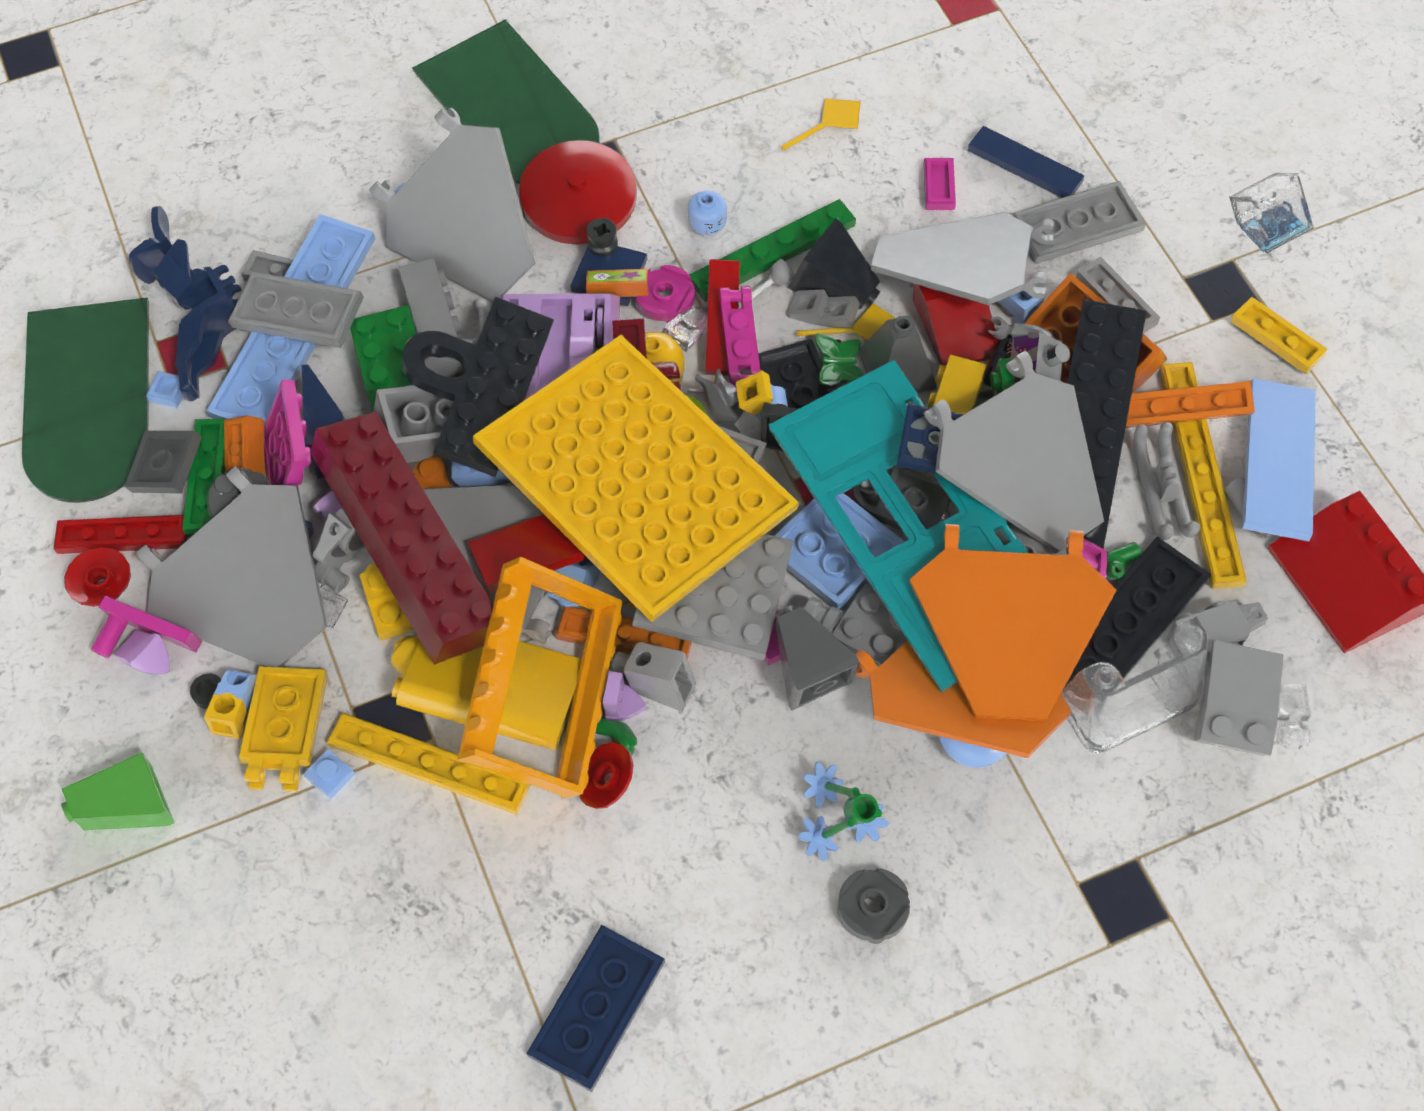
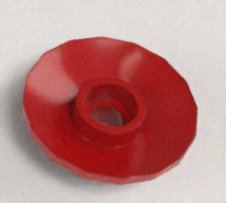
M98 547L88 549L76 556L69 564L64 576L65 589L74 601L85 606H99L104 596L115 600L128 587L131 578L130 564L122 553L113 548ZM101 579H105L102 583L97 584Z
M610 742L602 744L594 750L590 757L587 772L589 775L588 783L583 794L579 795L586 806L594 809L608 808L616 803L626 792L632 779L634 764L632 755L625 746Z

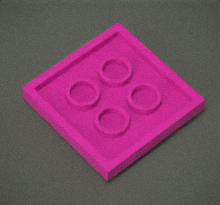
M281 380L264 426V457L269 485H301L303 482V471L305 467H309L311 461L310 448L305 447L304 441L306 437V422L301 420L300 417L302 397L300 393H296L295 380Z

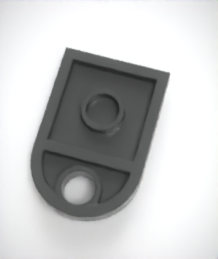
M896 465L886 470L926 530L943 521L951 500L933 474ZM861 484L853 487L852 495L855 503L878 521L900 529L875 490H867Z

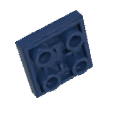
M587 246L570 285L571 292L587 294V271L644 269L648 260L647 253L618 246L613 254L601 257L594 255ZM620 297V304L628 306L632 297Z

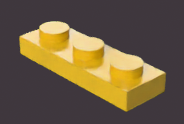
M1253 297L1233 314L1230 321L1304 374H1307L1327 352L1326 347Z

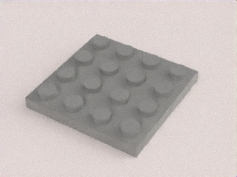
M769 534L763 535L653 622L636 608L632 626L764 661L793 541Z

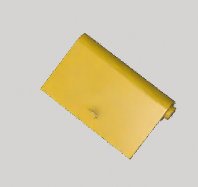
M419 640L404 677H398L395 681L392 697L397 698L396 705L465 725L483 647L434 665ZM519 641L498 735L556 751L577 685L581 658Z

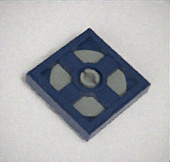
M908 403L896 466L938 474L935 471L940 429L929 423L924 415V412L931 408ZM951 412L953 421L964 415Z

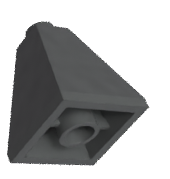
M912 315L899 316L887 320L859 349L866 373L895 360L917 393L936 389L937 385Z
M790 605L776 613L775 630L788 704L791 710H795L852 683L860 664L855 654L802 606L795 609L794 605Z

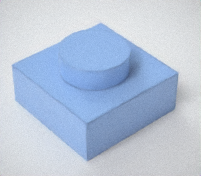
M329 749L304 773L305 778L330 800L355 775L353 769Z

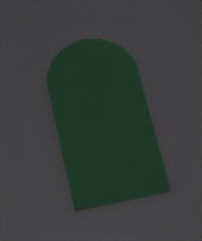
M506 19L412 67L413 72L447 111L452 107L458 113L462 125L496 127L500 129L510 170L517 184H520L523 172L531 160L540 152L553 145L576 140L600 143L599 129L591 114Z
M147 297L28 312L22 463L27 477L35 488L52 499L68 503L95 501L113 494L126 484L144 432L149 431V401L146 397L149 390V300Z

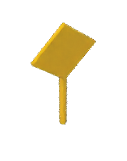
M825 98L822 123L783 144L781 149L786 150L826 126L858 129L861 101Z
M873 303L852 328L838 327L798 330L796 335L800 337L813 336L817 333L824 335L856 333L867 341L887 320L894 319L895 317Z

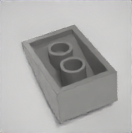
M415 385L380 389L376 393L374 412L378 414L404 459L409 463L421 461L435 455L433 453L453 401L419 389Z
M1213 640L1194 741L1260 756L1271 755L1278 722L1283 654Z

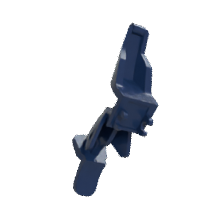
M155 206L151 209V223L155 238L144 240L129 254V263L132 271L140 280L151 284L157 279L160 286L164 288L167 294L181 308L183 307L185 310L192 309L179 323L175 365L178 368L181 392L189 401H194L200 398L199 376L215 365L224 337L237 329L232 328L228 320L238 299H233V296L242 289L238 284L234 285L236 280L232 275L225 280L220 279L222 274L229 271L226 265H220L213 270L210 266L203 267L204 270L199 268L192 270L190 268L186 241L177 239L173 245L171 244L167 214L161 206Z

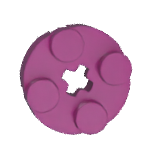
M662 265L659 270L652 272L651 268L648 269V296H635L636 307L639 312L653 320L665 321L669 324L679 322L681 316L690 311L695 301V289L691 282V277L683 269L672 265ZM666 289L670 290V295L667 297H662L658 293L664 292Z

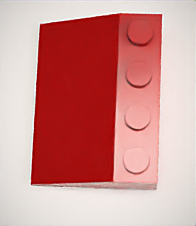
M1361 491L1338 500L1313 516V534L1309 541L1282 536L1268 546L1269 551L1344 654L1424 615V573Z

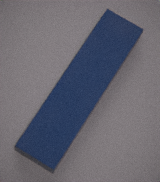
M985 126L979 130L968 145L969 152L1061 198L1074 195L1084 180L1085 175Z

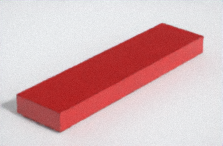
M709 260L705 375H716V371L719 369L722 376H728L719 288L729 287V290H739L740 261ZM739 302L730 303L731 309H738Z
M184 515L57 520L53 549L57 554L83 553L88 549L98 547L113 548L117 551H137L144 545L155 550L178 549L187 541L188 536L183 531Z

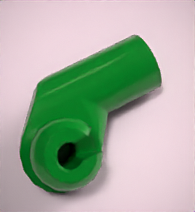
M1131 542L1107 552L1106 577L1108 579L1118 580L1125 574V563L1141 555L1140 547L1136 542Z
M601 718L597 724L595 734L613 737L618 744L625 746L633 755L635 751L634 746L637 745V737L630 727L624 722Z

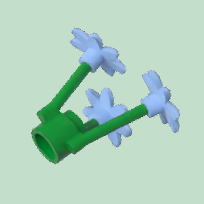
M816 762L814 768L815 775H803V779L812 785L804 791L803 796L809 798L815 795V805L817 807L822 806L825 796L830 801L836 802V793L846 795L849 799L845 802L843 809L846 818L830 828H825L823 816H819L815 824L809 818L804 819L803 823L808 832H802L798 837L802 841L810 842L806 848V854L810 856L817 851L820 859L826 861L828 858L827 849L830 851L838 850V846L830 840L831 837L844 829L857 828L855 835L857 842L862 841L866 833L874 841H878L879 833L877 828H884L889 825L887 820L880 818L884 808L883 804H878L872 795L861 794L857 787L848 788L842 786L843 780L833 778L837 769L836 765L829 766L825 771L823 765L820 762Z

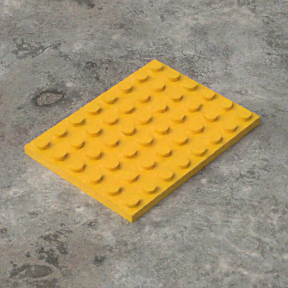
M622 335L473 435V443L651 622L660 617L796 511L799 504L791 494Z

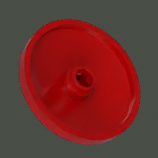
M576 140L553 145L535 156L523 172L519 186V195L523 213L536 231L560 243L579 245L588 244L587 226L594 219L607 218L615 223L617 231L620 230L634 211L637 200V188L632 168L618 152L600 143Z

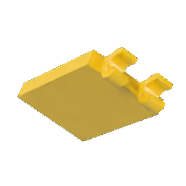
M281 667L258 668L239 754L241 763L248 764L244 780L249 782V789H264L265 769L281 770L279 783H284L283 791H298L300 766H311L328 678L326 670Z

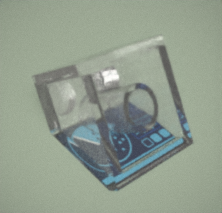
M1274 173L1229 196L1237 225L1263 253H1269L1314 229L1299 173Z

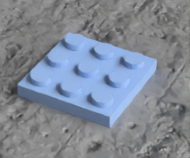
M844 493L835 497L874 557L904 542L903 539ZM815 499L809 502L775 535L793 541L787 570L831 606L840 609L868 582Z

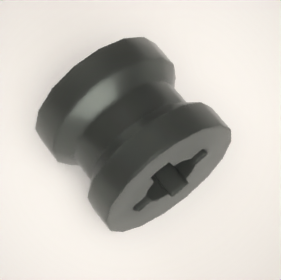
M598 218L591 221L586 231L589 250L594 255L601 257L613 254L618 247L615 223L607 218Z

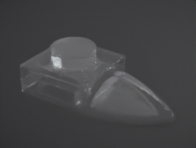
M694 307L679 313L663 328L662 333L668 334L676 340L681 349L687 352L702 338L704 329L707 326V307Z

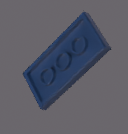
M601 925L527 1051V1056L592 1092L661 971L665 958Z

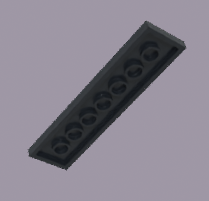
M1084 299L1067 384L1073 385L1104 518V522L1086 533L1084 539L1104 549L1147 311Z

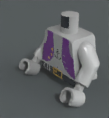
M1001 317L991 318L994 324L1001 325L997 331L988 330L996 339L1003 340L1008 335H1012V338L1008 339L1006 358H1012L1013 360L1015 356L1026 351L1032 359L1034 373L1060 381L1062 363L1068 361L1070 357L1069 349L1065 344L1054 339L1049 331L1039 326L1015 323L1014 326H1011ZM1014 376L1015 384L1021 381L1020 378ZM986 387L981 391L985 398L991 399L997 395V391L992 390L991 387Z

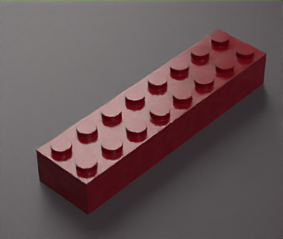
M372 412L316 428L310 453L434 665L483 647L493 604L378 414Z

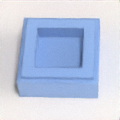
M158 371L146 394L148 401L178 408L184 396L180 390L179 375Z

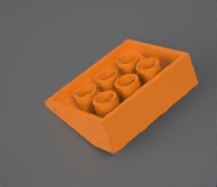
M1071 273L1024 323L1039 326L1049 331L1054 339L1061 341L1068 347L1070 357L1068 361L1062 363L1060 381L1067 383L1083 300L1106 303ZM1142 334L1132 393L1141 387L1167 360L1164 352L1144 334Z

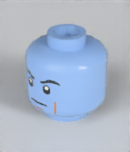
M708 190L693 195L688 204V220L691 228L703 235L716 234L723 229L727 219L725 199L719 193Z

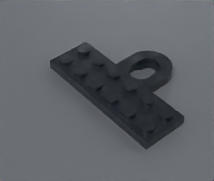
M495 296L476 345L440 331L420 332L408 340L401 359L402 370L406 378L419 389L453 401L433 454L496 477L497 466L473 443V435L524 401L554 319ZM428 357L454 358L463 365L465 372L459 377H445L427 368L425 360Z

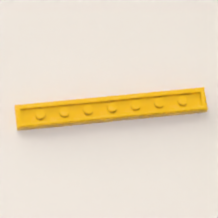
M1192 362L1161 365L1159 371L1164 390L1198 387ZM1207 420L1172 423L1194 518L1200 525L1198 534L1206 568L1212 574L1209 579L1211 589L1244 587L1247 579Z

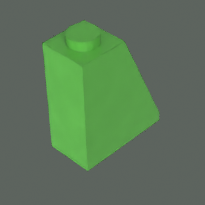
M142 752L62 788L66 802L61 803L66 818L69 822L75 821L84 831L170 826L175 823L154 769Z

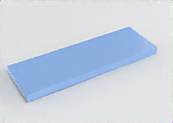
M1253 378L1251 387L1255 412L1252 415H1248L1242 529L1309 541L1313 534L1316 390Z

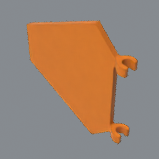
M946 524L943 536L944 550L910 578V585L975 718L1046 721L1116 592V589L1082 557L1083 531L1069 530V537H1066L1067 555L959 550V525Z
M908 641L880 666H877L872 657L862 649L855 654L860 662L855 675L860 678L870 679L873 718L876 721L1029 758L1071 714L1069 706L1060 694L1046 721L975 718L959 683L941 693Z

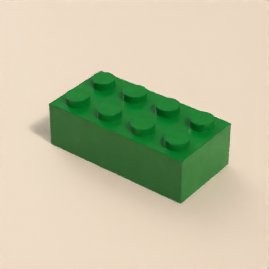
M408 305L354 318L350 327L372 412H374L377 390L413 386L406 378L401 365L406 342L410 337L416 335Z

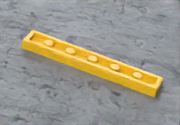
M345 713L341 714L327 741L331 748L515 815L518 814L531 786L471 763L457 761L458 754Z

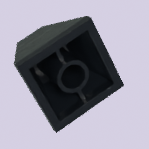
M837 218L834 219L804 257L788 287L793 292L824 289L828 297L856 296L860 303L858 309H862L865 303L871 306L881 292L877 289L880 280L871 271V267Z

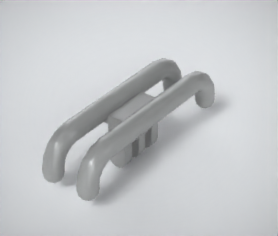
M1164 422L1160 426L1158 441L1161 459L1157 464L1155 472L1152 471L1147 451L1146 439L1148 428L1146 425L1140 424L1136 427L1133 440L1135 457L1153 528L1156 535L1162 540H1169L1174 533L1173 526L1166 524L1161 506L1162 502L1173 501L1179 527L1184 536L1193 538L1200 530L1199 523L1192 521L1172 449L1173 425L1170 422Z

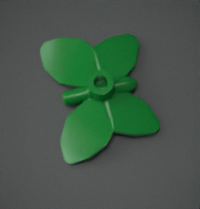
M820 333L815 335L816 345L821 353L827 356L822 358V363L827 365H824L818 374L819 382L822 385L833 386L839 384L842 380L852 382L864 375L861 369L854 365L857 363V360L853 358L859 352L860 340H847L839 344L834 338Z

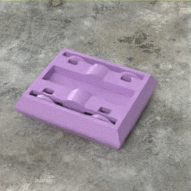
M503 294L498 297L554 319L524 401L595 353V330H597L598 344H604L605 346L613 340L612 321L619 320L620 296L614 294Z

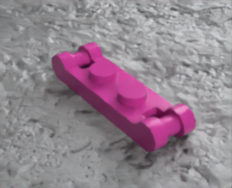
M741 286L740 290H729V287L719 288L729 383L735 387L736 382L761 371L750 286ZM741 302L742 308L731 309L730 303ZM739 370H749L750 374L740 375Z

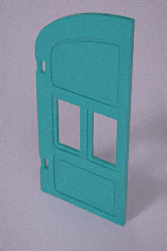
M892 360L769 424V430L942 693L958 683L910 585V578L944 550L943 536L946 524L959 525V550L1028 552L1020 539L1010 529L1005 518L938 474L933 475L959 513L927 530L925 529L886 471L897 463L907 410L906 404L912 401L914 405L925 407L918 397V393L895 360ZM867 480L908 539L877 557L873 556L835 498ZM1001 529L1010 543L1003 545L995 531Z

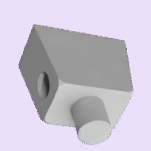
M639 642L635 645L631 655L618 652L613 659V671L625 674L630 687L638 695L683 712L696 685L685 652Z

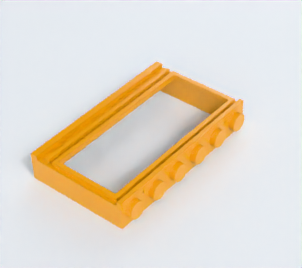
M522 557L503 564L457 761L471 763L560 795L561 798L582 795L589 779L587 772L590 757L595 750L594 738L597 724L602 716L601 704L606 689L610 660L615 653L614 641L617 628L622 619L620 612L623 600ZM531 585L592 610L556 777L493 755Z

